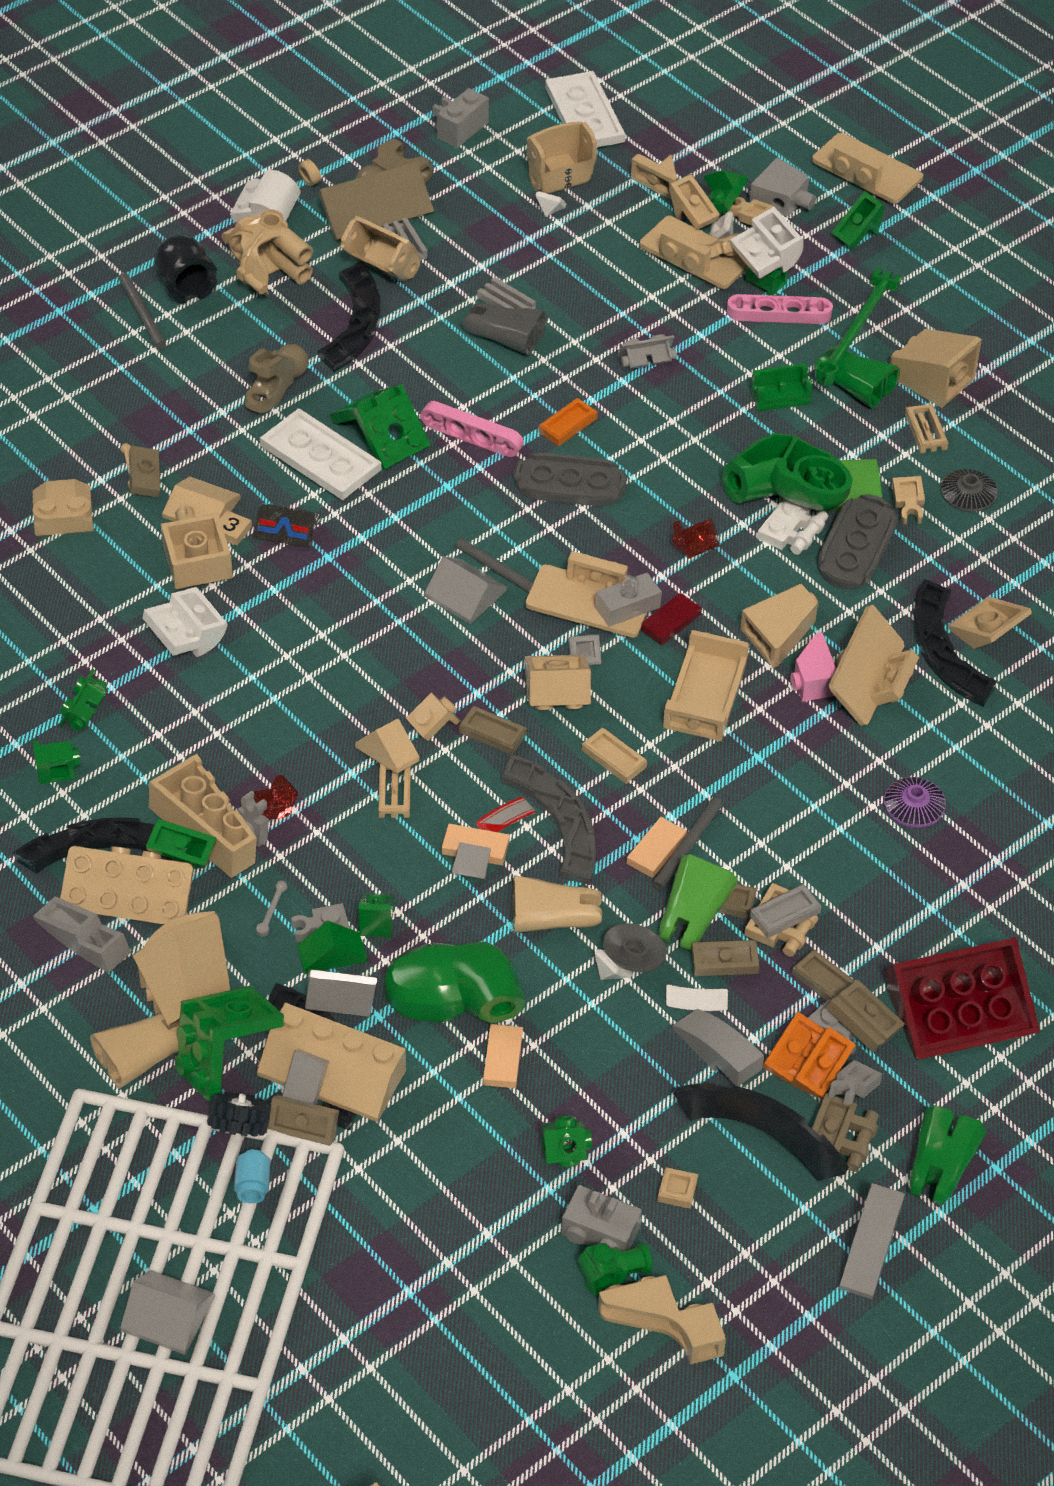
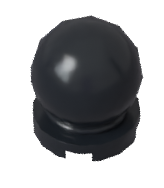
M174 235L160 243L154 254V266L157 275L165 282L166 290L175 301L186 304V300L196 297L202 300L213 291L217 285L216 271L218 270L213 261L206 256L203 246L197 240L186 235Z

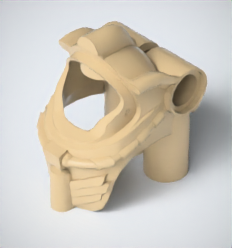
M266 210L259 215L247 216L239 220L234 228L227 230L221 235L224 243L230 245V250L235 256L236 261L240 262V267L237 269V278L245 286H251L255 291L266 297L269 295V275L281 269L298 284L305 283L312 275L313 269L306 262L311 258L313 248L288 228V223L284 220L282 213L277 210Z

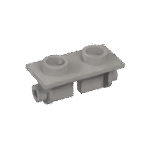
M660 334L648 340L630 339L621 344L617 356L621 357L622 367H627L628 369L648 366L646 356H651L653 365L670 363L672 359L677 358L676 349L671 348L675 337L674 335L665 336Z

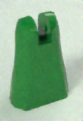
M830 347L825 355H821L815 361V370L819 362L829 359L836 347ZM847 351L837 365L839 370L834 383L844 388L870 409H873L880 403L882 396L889 395L895 389L900 375V368L896 365L864 358Z
M933 1105L924 1111L909 1187L910 1194L920 1198L927 1183L935 1185L936 1190L933 1203L943 1205L955 1191L966 1168L982 1144L987 1131L981 1121L965 1115L959 1116L955 1129H953L955 1113L943 1107Z

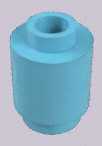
M248 1150L239 1155L236 1160L234 1190L237 1193L238 1199L245 1203H259L264 1200L265 1195L269 1191L271 1160L259 1150Z

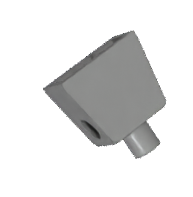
M776 158L751 184L749 203L755 199L774 205L781 215L789 216L798 206L811 210L816 202V196L808 192L809 178L806 174L785 161Z

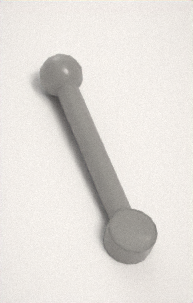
M283 880L275 884L276 892L265 918L256 927L257 934L261 937L269 934V922L281 894L287 890V883Z

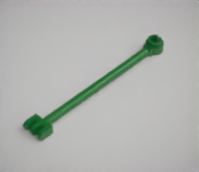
M876 268L871 278V284L876 287L829 359L819 362L816 366L815 377L819 384L823 383V378H825L824 386H830L836 381L839 370L837 365L886 289L896 292L901 284L902 275L897 274L894 279H891L892 272L887 271L882 276V269Z

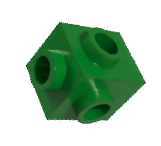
M560 1116L555 1118V1122L541 1123L543 1157L546 1164L559 1163L561 1167H572L579 1165V1161L587 1160L586 1150L592 1149L590 1129H585L581 1120H576L575 1116Z

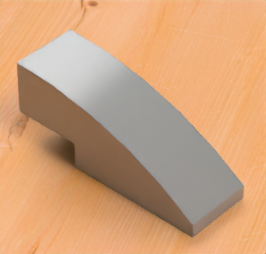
M56 896L33 915L34 920L64 946L107 972H111L131 953L123 933L101 924L97 914Z
M696 1009L673 1024L672 1029L714 1072L720 1069L736 1086L741 1085L762 1070L764 1055L738 1031L712 1014Z
M874 1183L871 1184L839 1289L873 1299L902 1209L905 1193Z

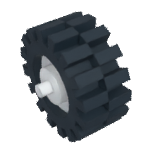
M231 1092L213 1094L211 1096L207 1124L213 1129H219L220 1132H230L231 1135L262 1136L267 1133L272 1106L268 1101L254 1098L251 1095L246 1096L241 1093L235 1095Z

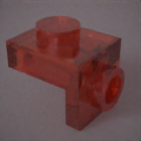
M711 518L684 529L679 520L673 522L675 533L672 534L673 542L678 550L682 549L688 559L720 546L716 526Z
M277 775L270 789L253 791L256 803L263 799L266 801L267 809L262 815L269 820L289 817L298 797V791L284 775Z

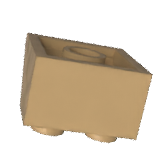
M584 655L525 656L527 699L530 706H535V709L550 710L553 708V705H565L567 709L583 708V705L591 704V669Z

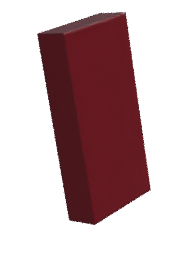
M680 592L641 623V631L662 646L702 614V607Z

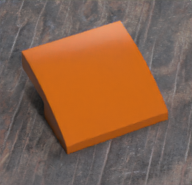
M797 1011L763 1063V1068L796 1088L822 1099L856 1044L829 1026L826 1029L822 1028Z

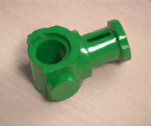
M606 1243L585 1247V1251L578 1259L580 1271L586 1280L585 1287L594 1296L599 1295V1292L604 1291L610 1286L621 1285L629 1274L637 1272L647 1274L651 1273L653 1268L651 1252L645 1243L636 1244L633 1249L621 1251L617 1247L610 1248Z

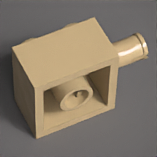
M185 505L187 515H185L183 506H181L175 513L178 521L161 524L163 549L175 589L233 578L231 553L218 513L195 517L194 509L189 505Z

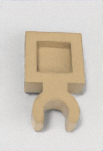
M737 197L735 205H732L727 212L731 211L733 217H739L740 222L752 225L751 219L775 206L755 199L748 203L744 198Z
M740 233L704 245L711 249V258L722 253L726 254V256L737 255L736 251L731 247L730 239Z
M922 477L893 478L892 488L895 508H903L901 512L902 524H907V516L910 514L915 515L917 523L921 524L923 510L920 506H924L925 502Z

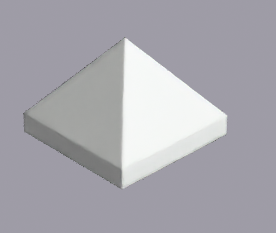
M540 191L536 192L535 196L545 216L566 208L567 204L561 197Z
M731 211L727 212L717 221L713 222L709 235L717 239L733 235V213Z
M600 949L595 952L600 980L630 978L633 975L632 971L615 964L607 956L605 950Z

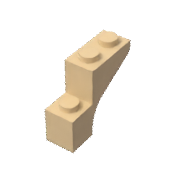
M666 1275L645 1277L637 1283L625 1286L613 1285L599 1292L598 1311L603 1320L669 1335L684 1349L690 1365L724 1356L726 1337L713 1303L705 1305L692 1304L679 1311Z

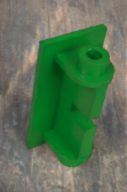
M95 669L91 670L87 678L83 676L79 678L72 690L77 694L74 700L68 697L59 711L63 718L58 727L61 728L64 721H67L73 730L80 731L86 728L88 721L95 711L86 703L97 708L103 696L107 693L106 682L101 679L95 680L91 677Z

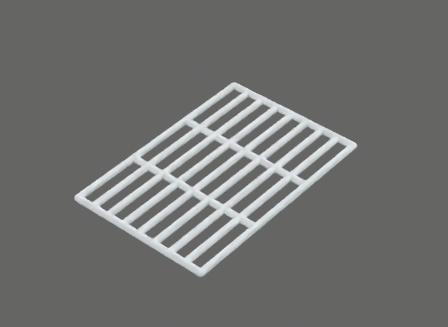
M76 1089L71 1097L0 1282V1336L15 1339L0 1377V1418L28 1343L48 1346L8 1458L0 1457V1473L56 1486H126L165 1372L183 1376L184 1380L148 1486L164 1485L198 1380L219 1385L186 1486H201L232 1388L253 1392L223 1485L239 1486L341 1163L344 1146L337 1142H333L332 1145L328 1146L270 1129L262 1136L231 1135L197 1235L177 1230L212 1130L219 1131V1129H213L211 1126H208V1115L85 1089ZM83 1104L102 1107L65 1207L46 1203ZM115 1110L134 1113L98 1214L78 1210ZM147 1117L167 1120L131 1221L111 1217ZM180 1123L199 1127L164 1228L144 1224ZM244 1137L262 1140L263 1144L260 1151L268 1156L270 1160H272L277 1144L296 1148L263 1249L243 1245L257 1203L243 1202L230 1242L210 1238ZM309 1151L328 1154L329 1156L297 1256L277 1253ZM40 1216L60 1220L21 1324L15 1325L2 1322L1 1318ZM73 1223L93 1227L54 1333L34 1329ZM106 1230L126 1234L88 1340L68 1336ZM139 1237L159 1241L148 1272L152 1270L163 1273L172 1244L192 1248L181 1281L191 1285L195 1284L205 1252L225 1255L213 1290L215 1298L203 1320L189 1363L169 1359L172 1350L162 1346H158L155 1355L137 1352L135 1350L140 1338L127 1333L121 1348L101 1344ZM238 1259L257 1262L258 1266L224 1370L203 1366ZM272 1266L292 1270L258 1378L237 1374ZM62 1350L82 1354L42 1467L23 1463L22 1459ZM96 1357L116 1361L77 1475L56 1470ZM130 1365L150 1369L112 1482L91 1478Z

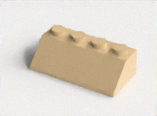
M285 1003L280 1011L284 1015L283 1027L269 1031L257 1070V1076L285 1086L295 1051L300 1049L329 1061L318 1099L378 1122L406 1072V1049Z

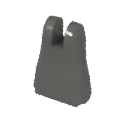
M475 303L471 307L470 313L462 321V326L472 335L496 341L529 357L535 349L536 342L540 341L545 332L547 313L539 309L504 308Z

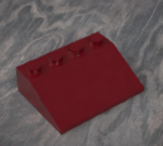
M1016 937L895 963L884 969L891 1001L897 1016L905 1023L903 1030L915 1060L1040 1033Z

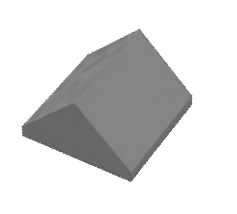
M443 556L425 591V597L471 624L507 591V586L462 559Z
M309 969L305 1009L370 1017L377 978Z
M151 1270L133 1281L121 1324V1331L185 1355L215 1298V1293Z

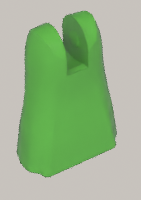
M691 854L683 855L660 924L659 937L669 943L679 923L688 926L684 932L680 948L690 951L692 943L701 940L713 918L727 901L738 883V878L731 871Z

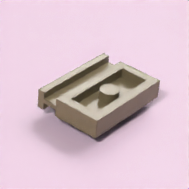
M856 980L839 993L835 999H831L826 1006L873 1053L878 1047L884 1045L899 1033L905 1025L899 1017L859 980Z

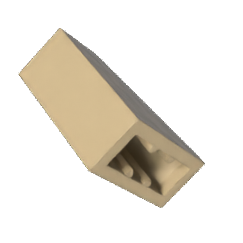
M799 584L743 609L740 630L767 662L775 668L779 666L815 623L818 601L813 593H809L802 584Z

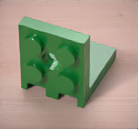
M402 384L374 391L330 414L334 424L357 419L374 457L381 462V470L431 445ZM391 424L397 426L399 430V436L396 440L392 439L388 433Z
M252 986L181 1001L180 1026L177 1028V1039L179 1041L178 1056L175 1058L177 1072L210 1102L213 1094L221 1093L224 1040L283 1027L284 1015Z

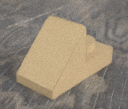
M638 153L632 158L631 179L672 200L669 185L677 181L672 155H669L658 164Z
M692 174L669 185L677 219L680 220L687 217L696 230L718 220L719 212Z

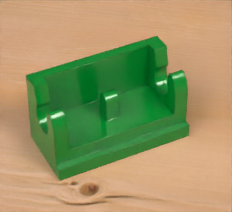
M802 363L753 370L750 393L757 412L811 404L812 379H807V364Z

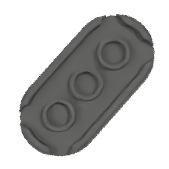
M534 453L528 455V459L523 461L521 459L514 468L515 487L524 496L535 500L607 506L619 501L624 496L627 487V476L622 469L621 471L616 463L607 459L553 453Z
M866 494L860 495V498H851L843 504L820 551L818 560L820 574L828 583L842 589H856L863 587L872 580L897 524L896 513L894 514L892 506L888 501L879 496Z

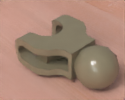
M391 139L378 147L377 158L372 160L371 165L363 166L357 172L355 179L418 162L424 183H426L431 178L433 162L423 156L413 159L404 158L405 144L397 139Z
M290 343L283 345L278 351L270 352L261 348L250 357L248 370L255 372L257 377L253 386L246 392L245 406L258 413L268 412L277 406L284 396L286 389L293 384L294 378L300 377L306 372L309 366L307 352L300 345ZM262 396H265V397H266V399H264V400L257 401V400H259Z

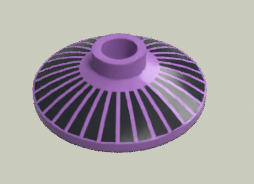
M906 777L893 782L888 787L884 796V806L887 813L896 822L908 827L921 828L930 826L940 820L945 812L946 799L941 789L931 781L919 777Z

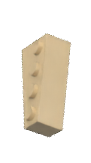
M198 754L191 756L149 782V809L164 821L216 837L217 841L209 860L229 877L233 878L255 864L257 837L240 813L234 811L229 804L230 799L225 792H221L216 786L215 778L210 771L204 769Z

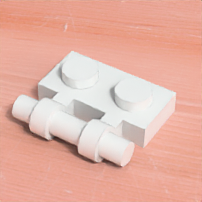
M783 499L758 530L757 539L780 550H783L787 543L791 544L790 550L794 554L799 555L802 550L808 549L812 544L813 536L823 530L828 514L820 510L816 515L810 517L811 508ZM800 527L804 529V531L797 532Z

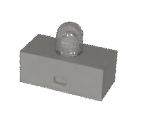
M648 572L636 577L627 575L620 583L596 591L595 608L610 627L660 608L662 591Z

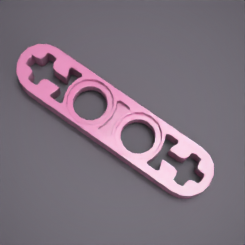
M738 294L731 296L727 303V315L736 321L825 324L831 320L833 310L831 301L821 297ZM767 306L771 307L773 310L764 311L761 310L760 307ZM794 307L799 309L800 311L790 312L787 310V308Z
M436 401L427 403L420 414L422 422L431 429L507 457L516 456L524 444L522 436L513 429ZM454 420L461 423L464 428L458 426ZM479 430L487 433L489 437L484 436Z

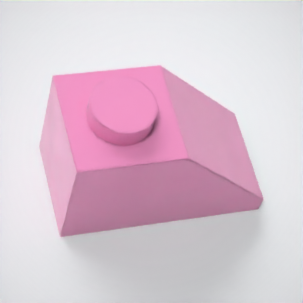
M822 632L816 633L796 659L795 672L791 673L793 690H798L802 702L835 696L829 688V683L836 671V666Z

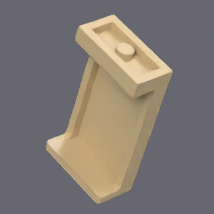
M692 630L689 647L671 700H667L665 706L663 728L722 741L747 665L749 643Z

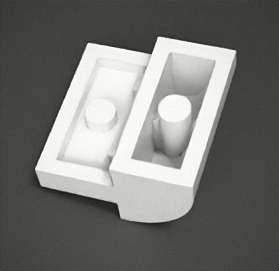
M266 170L261 179L247 181L230 215L234 222H238L247 216L259 215L263 211L273 209L281 212L286 221L301 191L296 182L288 175L276 170Z
M775 207L751 219L753 227L730 239L731 247L759 279L778 268L783 273L786 272L797 262L803 251V238Z
M197 587L172 593L170 603L144 609L142 618L173 656L192 651L196 657H199L209 652L220 642L227 628V622Z

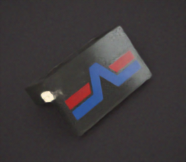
M259 503L253 538L310 548L314 525H319L321 513Z

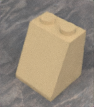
M924 329L917 336L911 337L901 350H896L892 354L889 363L900 368L897 382L943 408L975 380L982 339L976 336Z
M217 914L173 927L133 955L168 1026L180 1022L181 1001L230 990L220 920Z

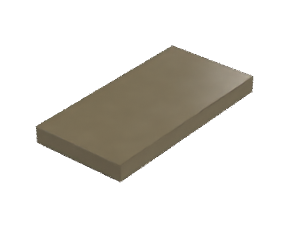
M418 162L326 187L318 191L335 242L341 240L347 226L355 216L382 227V224L385 223L391 226L392 221L397 220L401 223L403 218L407 217L408 220L434 212Z

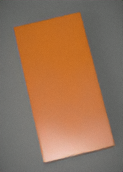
M576 398L539 425V433L557 446H560L595 421L598 412L579 398Z

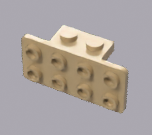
M844 133L836 134L812 157L814 164L894 204L900 202L923 180V173Z
M666 216L640 240V247L722 289L729 288L745 272L746 263L738 254L726 256V254L722 253L711 258V249L704 245L714 243L718 239L699 229L696 230L695 227L673 216Z
M574 551L569 556L567 570L547 564L542 565L526 599V608L529 610L632 638L639 635L641 623L647 615L645 613L609 627L595 608L596 591L627 580L628 566Z
M874 605L865 608L829 683L831 692L861 726L869 724L878 705L889 702L894 703L903 696L904 689L919 659L913 649L902 652L904 641Z
M77 846L69 849L61 899L98 915L164 925L171 920L186 915L194 872L191 864L161 859L162 855L143 851L142 856L130 855V849L112 847L111 852Z

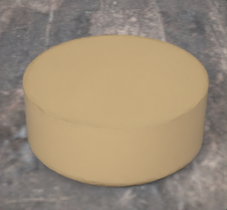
M306 159L298 165L300 176L306 184L313 187L321 182V174L317 166L310 159Z

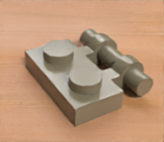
M826 1093L812 1129L819 1136L823 1134L839 1153L847 1155L849 1158L847 1162L849 1170L857 1172L861 1163H864L868 1157L869 1149L867 1147L870 1139H873L877 1133L878 1125L876 1123L879 1115L875 1111L868 1110L864 1118L855 1115L857 1103L853 1102L850 1105L843 1104L844 1099L836 1096L831 1098ZM849 1129L857 1132L856 1141L846 1139Z

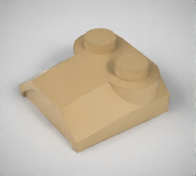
M76 479L46 481L34 489L33 516L35 536L94 531L90 485Z

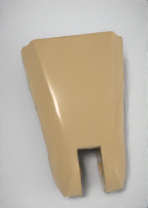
M514 875L512 893L513 933L552 928H587L596 926L602 921V909L599 907L602 903L601 892L591 888L561 885Z
M162 1013L137 1022L91 1034V1046L96 1058L103 1068L108 1069L110 1078L119 1089L141 1076L158 1062L178 1052L177 1028L180 1026V1022L168 1026Z

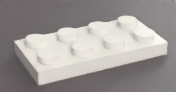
M594 71L545 80V89L562 124L586 122L595 135L597 147L625 142V133Z
M299 408L260 437L261 447L341 500H344L381 471V462Z

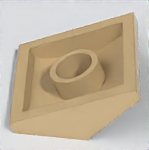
M188 477L174 486L162 517L171 521H178L175 514L176 510L183 506L184 513L187 515L185 505H189L194 509L195 517L218 513L221 518L226 510L232 511L240 500V494L193 477Z
M988 596L948 626L951 632L975 649L994 642L1031 615L1032 611L1031 608Z

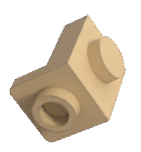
M430 693L406 717L410 724L427 741L449 720L456 725L460 722V719L454 714L457 708L445 696L440 700L433 693Z

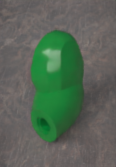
M773 433L761 438L743 450L725 465L722 475L724 490L732 502L741 504L780 495L789 502L815 510H830L843 503L849 496L853 481L850 471L829 452L809 444L798 436Z
M443 942L423 944L394 959L386 970L384 982L386 999L396 1012L409 1019L438 1023L451 1021L467 1012L475 1018L489 1023H496L517 1016L526 1005L518 974L511 959L502 950L488 942H474L461 945Z

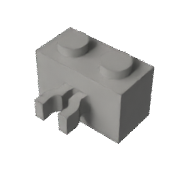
M470 88L453 101L443 97L441 99L442 107L437 104L432 106L433 115L437 116V138L455 148L461 146L489 123V98Z
M578 1185L562 1217V1236L567 1237L575 1244L592 1246L606 1243L610 1248L617 1247L621 1251L629 1250L641 1227L642 1209Z

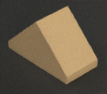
M399 718L355 742V748L395 773H399L419 762V755Z

